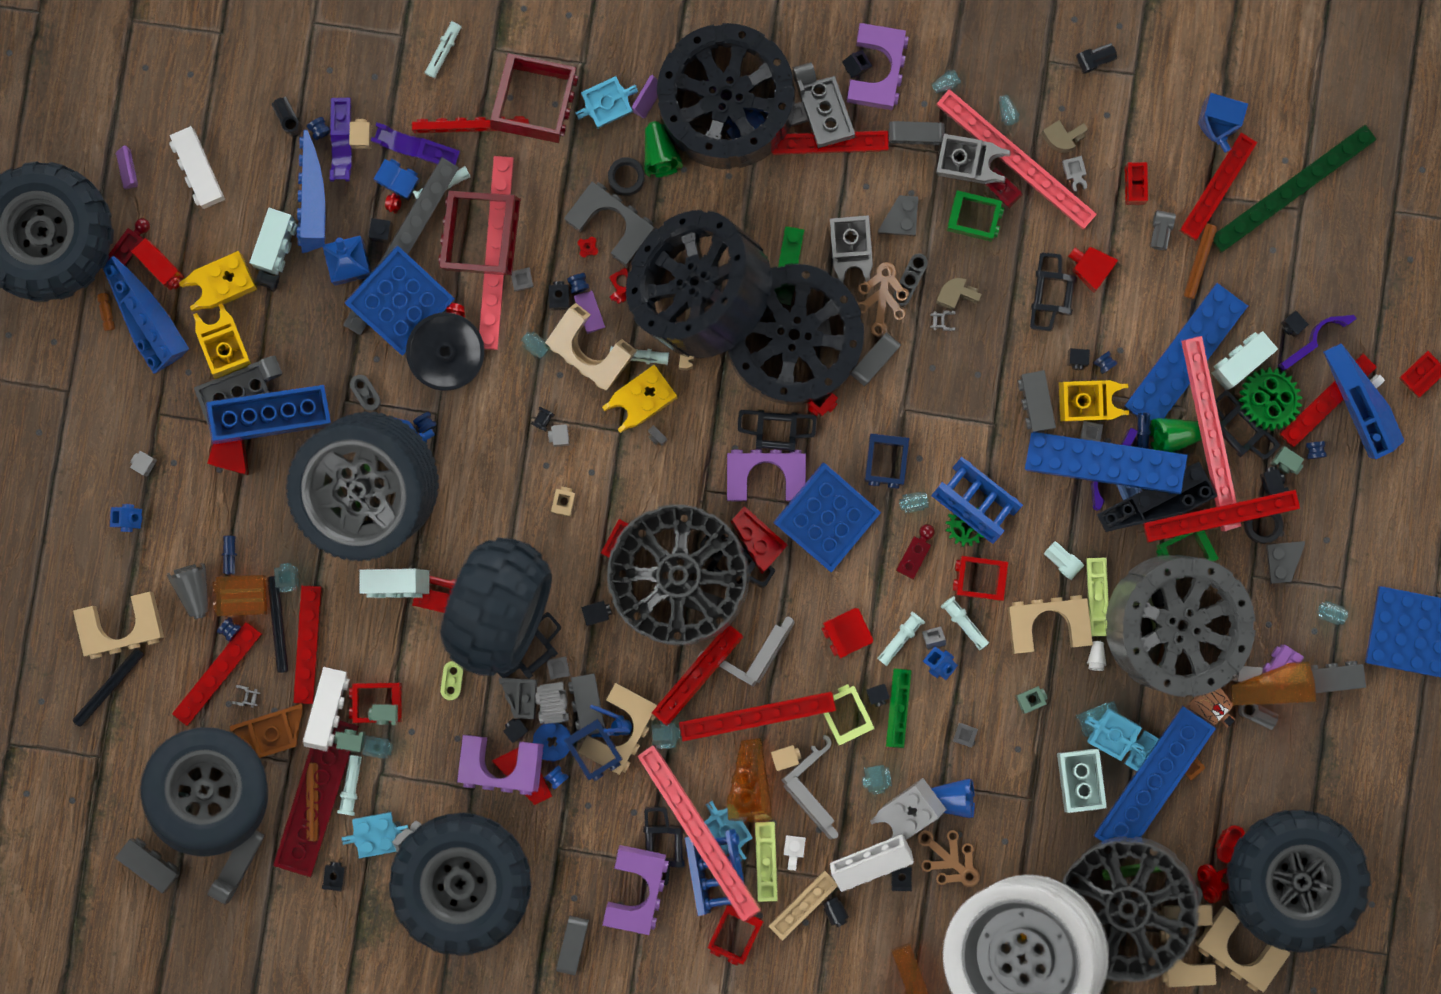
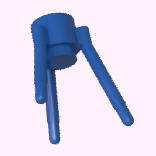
M590 705L591 709L616 719L612 722L611 728L604 729V732L608 733L609 736L630 734L632 730L631 722L624 720L623 715H617L600 707ZM601 733L591 734V737H602Z

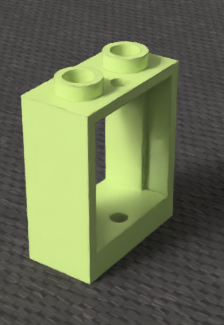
M848 684L838 688L839 693L833 695L834 700L852 693L866 723L839 735L829 712L823 713L838 745H842L874 729L855 687H849Z

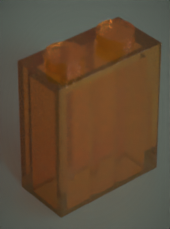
M265 575L216 577V581H213V593H216L213 610L214 613H217V616L267 615Z

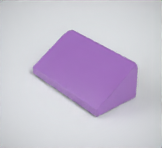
M653 75L649 77L632 106L633 113L642 118L647 116L657 99L658 80Z
M122 146L116 152L123 188L138 187L131 150L127 146Z
M593 291L575 295L576 303L591 314L584 324L587 334L605 328Z

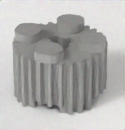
M563 682L544 684L537 687L535 696L537 705H540V723L550 724L569 721V713H566L568 699L566 689L563 690Z

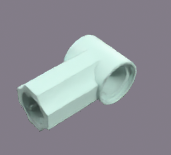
M1056 541L1044 552V555L1057 565L1059 571L1070 580L1084 567V564L1073 554L1070 555Z

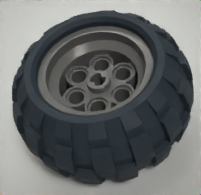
M498 537L496 541L487 540L478 545L465 561L449 596L440 631L444 650L450 654L449 658L464 670L485 676H495L496 672L505 674L517 667L526 654L542 619L552 584V574L548 563L541 559L542 554L530 544L517 539Z

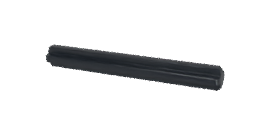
M269 576L267 581L277 672L283 673L288 671L279 578L278 576Z
M134 649L73 718L74 724L81 727L144 656L140 649Z

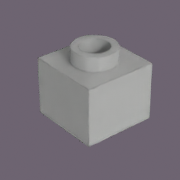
M567 424L551 426L552 431H548L549 443L553 442L554 447L568 446Z
M140 451L132 457L130 468L148 477L157 460Z

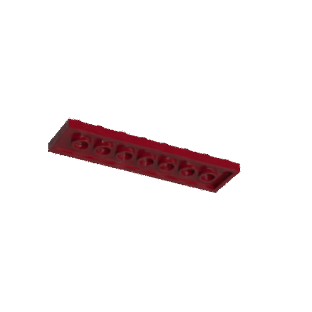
M339 720L338 727L333 728L332 735H335L336 732H345V729L358 731L359 726ZM334 742L332 747H328V751L310 748L273 866L310 878L312 877L349 755L351 754L350 750L336 748L337 744ZM310 763L318 764V770L314 774V781L318 784V788H314V790H318V802H314V804H318V813L314 808L316 814L314 821L318 816V841H308L310 835L307 838V829L310 833V828L307 827V823H310L307 820V809H310V807H307V770Z

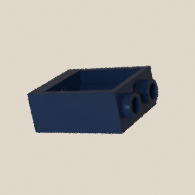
M870 433L864 479L865 482H868V485L880 486V483L888 484V488L899 489V486L904 485L909 438ZM874 444L903 447L899 479L871 476Z
M599 719L564 739L588 781L592 778L596 781L603 777V771L608 768L612 771L621 766L620 761L623 758L608 733L604 732V727ZM598 729L615 759L590 773L573 743Z

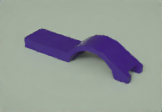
M331 98L330 136L332 143V166L330 182H334V179L350 181L352 167V148L349 145L351 98Z
M376 122L375 127H377L375 138L371 137V142L397 153L416 157L434 164H438L441 157L454 165L456 164L459 150L424 138L400 133Z
M1354 315L1335 316L1319 322L1310 333L1309 343L1281 362L1278 367L1281 371H1284L1317 348V335L1324 324L1336 323L1345 327L1357 318Z
M1133 428L1128 429L1121 445L1131 446L1138 431ZM1092 481L1093 509L1098 511L1105 500L1098 491V482Z

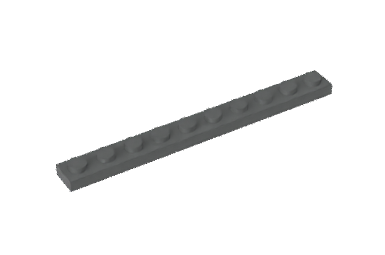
M441 157L379 264L397 245L408 255L459 167ZM351 310L343 325L361 335L367 323Z

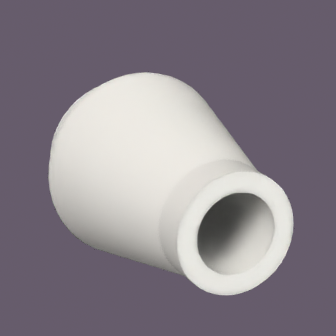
M1093 641L1087 661L1088 669L1103 671L1104 666H1106L1104 642Z

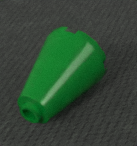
M658 121L650 122L645 128V174L648 177H651L650 174H655L656 178H661L677 173L678 167L682 169L683 162L667 130Z
M1156 418L1151 420L1149 430H1151L1149 436H1153L1154 442H1151L1153 450L1173 453L1202 440L1198 421Z

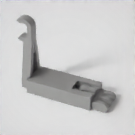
M786 617L781 627L778 625L774 626L747 673L725 660L719 667L754 687L756 683H760L795 623L791 617Z
M823 735L826 746L820 751L816 749V746H811L812 753L781 781L785 784L783 787L819 829L829 839H835L838 837V832L831 825L834 822L833 818L797 778L831 747V739Z

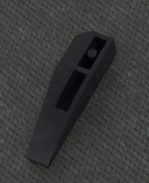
M1200 462L1186 467L1181 494L1144 489L1097 514V517L1105 532L1185 514L1217 497Z

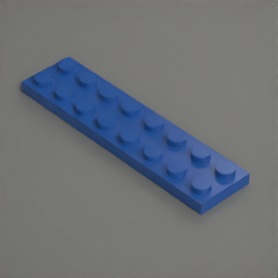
M1216 283L1123 407L1137 417L1138 413H1142V415L1143 412L1150 413V423L1153 419L1165 418L1190 384L1181 341L1202 336L1208 360L1248 305Z
M1031 432L1025 471L1181 494L1188 456L1186 454Z
M1182 705L1093 835L1101 841L1121 836H1127V838L1142 837L1216 728Z

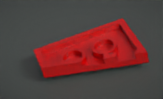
M745 506L731 520V524L761 574H763L788 545Z
M519 747L492 760L507 777L516 768ZM541 772L538 791L532 792V795H525L534 805L552 797Z

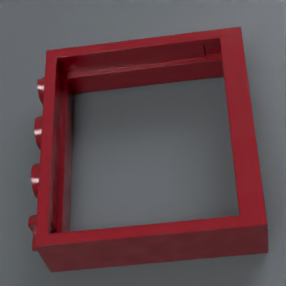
M508 53L490 119L491 129L559 143L561 136H565L566 125H564V122L569 120L571 110L568 108L569 103H573L575 92L572 91L573 86L577 87L579 76H576V67ZM514 69L568 80L556 130L502 119Z
M449 191L445 200L447 209L446 215L443 218L442 251L438 258L440 268L446 271L512 276L521 199L515 195ZM459 199L506 202L499 266L451 263Z

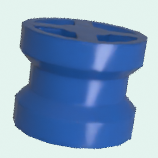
M559 765L544 777L546 781H550L554 790L569 778L567 774H563Z

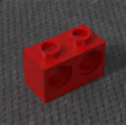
M1128 162L1125 165V205H1145L1148 201V162Z

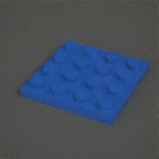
M397 245L344 303L403 356L406 353L409 335L414 327L424 318L436 313H442L455 298Z
M822 463L773 523L828 571L832 572L881 512L827 464Z
M1378 586L1365 663L1441 678V598Z

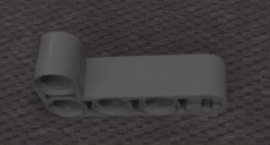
M256 830L248 840L232 851L220 876L211 885L207 893L209 897L224 905L230 902L265 837L263 833Z

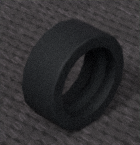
M624 157L616 160L610 166L608 181L616 193L623 196H631L642 188L645 174L642 165L637 160ZM625 165L633 167L638 174L637 182L629 188L619 186L615 180L616 171Z
M1271 515L1275 522V528L1268 536H1259L1255 533L1252 526L1253 520L1244 521L1247 536L1254 542L1261 544L1274 541L1283 530L1284 524L1281 515Z

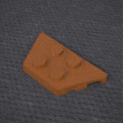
M303 704L292 706L229 726V728L246 741L259 758L297 747L304 706Z

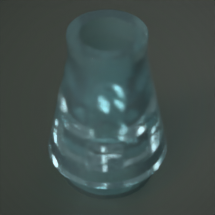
M953 69L951 71L948 70L931 85L936 94L958 87L957 85L961 81Z
M1009 95L998 98L1001 121L1005 125L1017 123L1020 114L1010 100Z

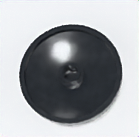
M436 313L424 318L411 331L406 345L407 362L414 376L424 385L440 391L456 390L469 384L482 368L485 355L484 342L477 328L466 318L454 313Z

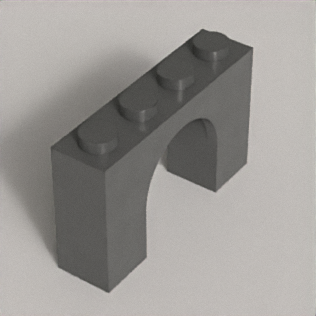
M591 182L565 216L564 220L581 233L596 213L603 210H612L619 213L626 222V231L611 252V256L628 267L643 241L654 230L652 226L654 223L647 217L642 219L638 216V211L632 206L626 207L621 203L623 200L617 195L613 194L611 196L607 193V188L601 183L595 184Z

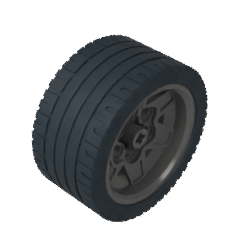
M358 412L336 420L309 438L299 448L300 450L296 452L295 458L292 459V465L289 467V474L287 475L288 483L286 484V496L288 498V507L291 509L290 513L293 515V520L295 524L297 523L298 529L309 539V542L336 558L340 557V559H348L349 561H369L391 553L416 533L430 517L437 501V489H439V475L437 474L438 469L435 465V459L432 457L431 450L428 449L427 443L422 440L423 438L420 434L418 435L417 431L413 428L411 429L407 423H403L402 420L395 419L391 415L386 416L384 413L378 414L377 412ZM356 452L353 461L342 457L345 454ZM378 459L388 468L389 471L378 470ZM364 463L370 466V472L364 468ZM346 468L352 471V476L346 473ZM331 477L333 482L329 484V478ZM378 478L384 480L385 486L379 484ZM342 486L348 490V494L342 492ZM395 492L394 503L391 506L388 501V494ZM374 496L380 499V504L374 501ZM355 501H359L362 504V508H358ZM366 515L370 516L373 520L365 521Z

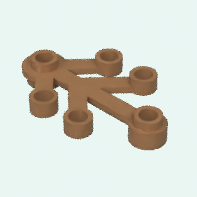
M890 262L880 264L877 268V275L869 281L861 283L858 287L859 292L865 295L871 291V287L881 281L880 290L865 301L858 303V306L860 304L865 306L864 311L860 310L861 314H863L872 304L878 301L876 322L871 326V332L876 337H882L888 331V326L884 322L886 303L894 311V317L897 320H902L906 316V310L898 304L888 290L890 283L897 291L896 297L898 300L904 301L909 297L908 290L903 288L895 277L896 268ZM884 269L889 270L888 276L884 275ZM862 285L868 287L866 292L862 290ZM900 291L905 292V298L900 296ZM898 310L903 312L902 317L897 315ZM876 326L881 327V333L876 331Z
M922 830L918 833L917 840L919 844L929 846L945 860L933 862L924 860L921 863L923 871L929 872L934 869L954 868L960 873L953 875L938 873L936 875V882L938 884L962 882L967 887H973L979 882L980 875L973 868L972 853L974 848L970 843H965L961 847L962 852L965 854V867L959 863L957 846L959 834L955 830L948 831L946 835L949 840L950 854L933 840V835L930 831ZM952 832L956 834L954 840L949 838V834ZM924 834H927L929 837L926 842L921 839ZM967 845L971 847L969 853L964 851V847ZM925 862H929L931 865L927 870L923 867ZM968 873L973 875V879L970 881L966 879ZM940 875L945 876L944 882L938 881Z

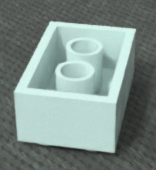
M268 208L250 260V264L253 267L273 275H278L279 272L283 271L285 266L283 259L285 254H288L291 249L292 243H290L292 235L296 234L298 226L296 224L297 221L292 215Z
M1263 331L1259 334L1256 332L1251 334L1243 341L1244 346L1239 345L1228 354L1230 356L1229 359L1225 357L1214 366L1216 370L1211 374L1225 390H1229L1237 385L1278 350Z
M360 570V593L367 594V598H423V594H429V570Z
M1099 749L1057 753L1064 812L1071 813L1107 808Z

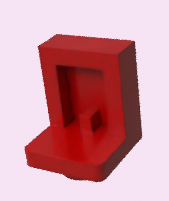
M831 393L820 407L810 400L807 403L809 406L808 410L816 417L818 415L822 417L827 411L831 413L838 405L835 402L838 397Z

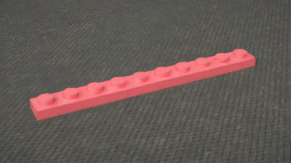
M950 89L938 101L936 105L974 138L991 142L1000 148L1010 150V157L998 158L1084 230L1097 215Z
M494 156L491 194L511 195L513 157ZM490 201L485 265L499 266L506 202ZM484 274L479 333L484 342V349L498 350L504 275Z
M1202 336L1186 339L1181 342L1210 481L1217 495L1214 498L1215 505L1219 507L1237 503ZM1241 522L1222 526L1220 529L1221 531H1228L1241 527Z
M652 745L637 757L742 921L745 922L761 911L656 746Z

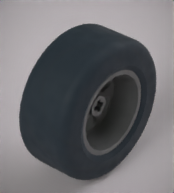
M200 727L175 734L155 750L143 771L140 797L149 825L165 844L179 852L192 856H215L229 852L242 845L257 830L263 820L268 804V784L260 758L246 741L222 729ZM195 768H200L202 778L193 781L188 776V772ZM212 768H216L224 773L223 777L217 782L209 778ZM185 785L190 787L191 795L179 798V786ZM230 786L231 797L229 799L220 797L218 795L219 788ZM203 788L208 790V795L205 796L201 790ZM193 802L201 806L197 816L191 815L186 811V807ZM215 802L222 808V811L217 815L210 816L208 814V805Z

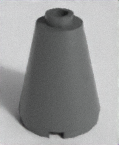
M200 563L201 567L197 568L193 564L176 569L172 576L170 572L166 574L189 617L194 616V619L205 617V613L208 612L205 563Z

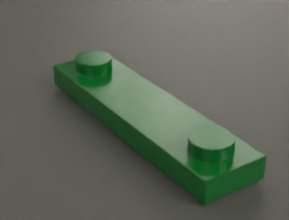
M785 226L778 267H783L785 264L799 263L805 229ZM782 285L781 288L775 289L779 302L782 305L791 306L794 286Z
M893 669L886 747L904 748L912 670Z

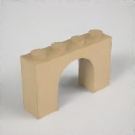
M575 303L567 310L545 343L551 351L560 354L568 364L578 368L583 376L592 379L597 387L607 391L615 383L637 350L621 339L603 360H593L584 355L578 344V335L591 314Z
M154 592L131 596L136 619L135 626L127 637L119 640L112 639L104 633L97 606L73 610L83 655L85 657L90 656V659L102 657V653L109 652L111 655L120 653L121 648L128 647L129 650L140 648L141 643L147 642L148 645L159 643V639L164 638Z
M1082 595L1070 596V600L1063 601L1062 597L1051 598V602L1043 603V599L1032 600L1030 605H1024L1023 601L1013 602L1011 607H1007L1013 654L1034 652L1032 625L1035 618L1044 611H1054L1065 618L1069 628L1071 648L1093 645L1087 598L1082 599Z
M615 683L606 700L625 710L631 716L634 724L631 738L625 744L615 746L623 760L620 761L621 766L612 771L620 775L621 772L626 773L631 763L628 761L630 755L635 756L640 747L637 744L639 738H644L647 734L649 727L646 725L649 720L653 721L655 719L651 712L657 705ZM587 735L578 753L602 766L615 759L607 744L592 738L590 735Z
M1200 904L1198 913H1200L1198 926L1213 925L1212 905ZM1179 905L1161 906V911H1158V914L1168 919L1178 920L1181 907ZM1164 930L1159 932L1160 942L1163 945L1171 936L1165 933L1166 931ZM1178 960L1171 969L1162 974V981L1168 987L1216 985L1215 965L1213 963L1187 964Z
M1221 906L1212 919L1213 925L1207 926L1195 945L1200 947L1198 951L1207 958L1209 955L1216 959L1214 963L1223 969L1225 967L1231 969L1232 972L1230 974L1238 980L1245 979L1248 982L1247 986L1253 991L1257 992L1259 989L1264 992L1291 953L1267 944L1254 962L1249 964L1235 963L1228 954L1227 942L1240 920L1235 913Z

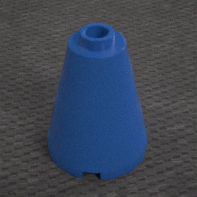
M964 779L931 788L947 809L944 812L945 814L965 818L974 817L975 803H973V796L975 794L972 779Z

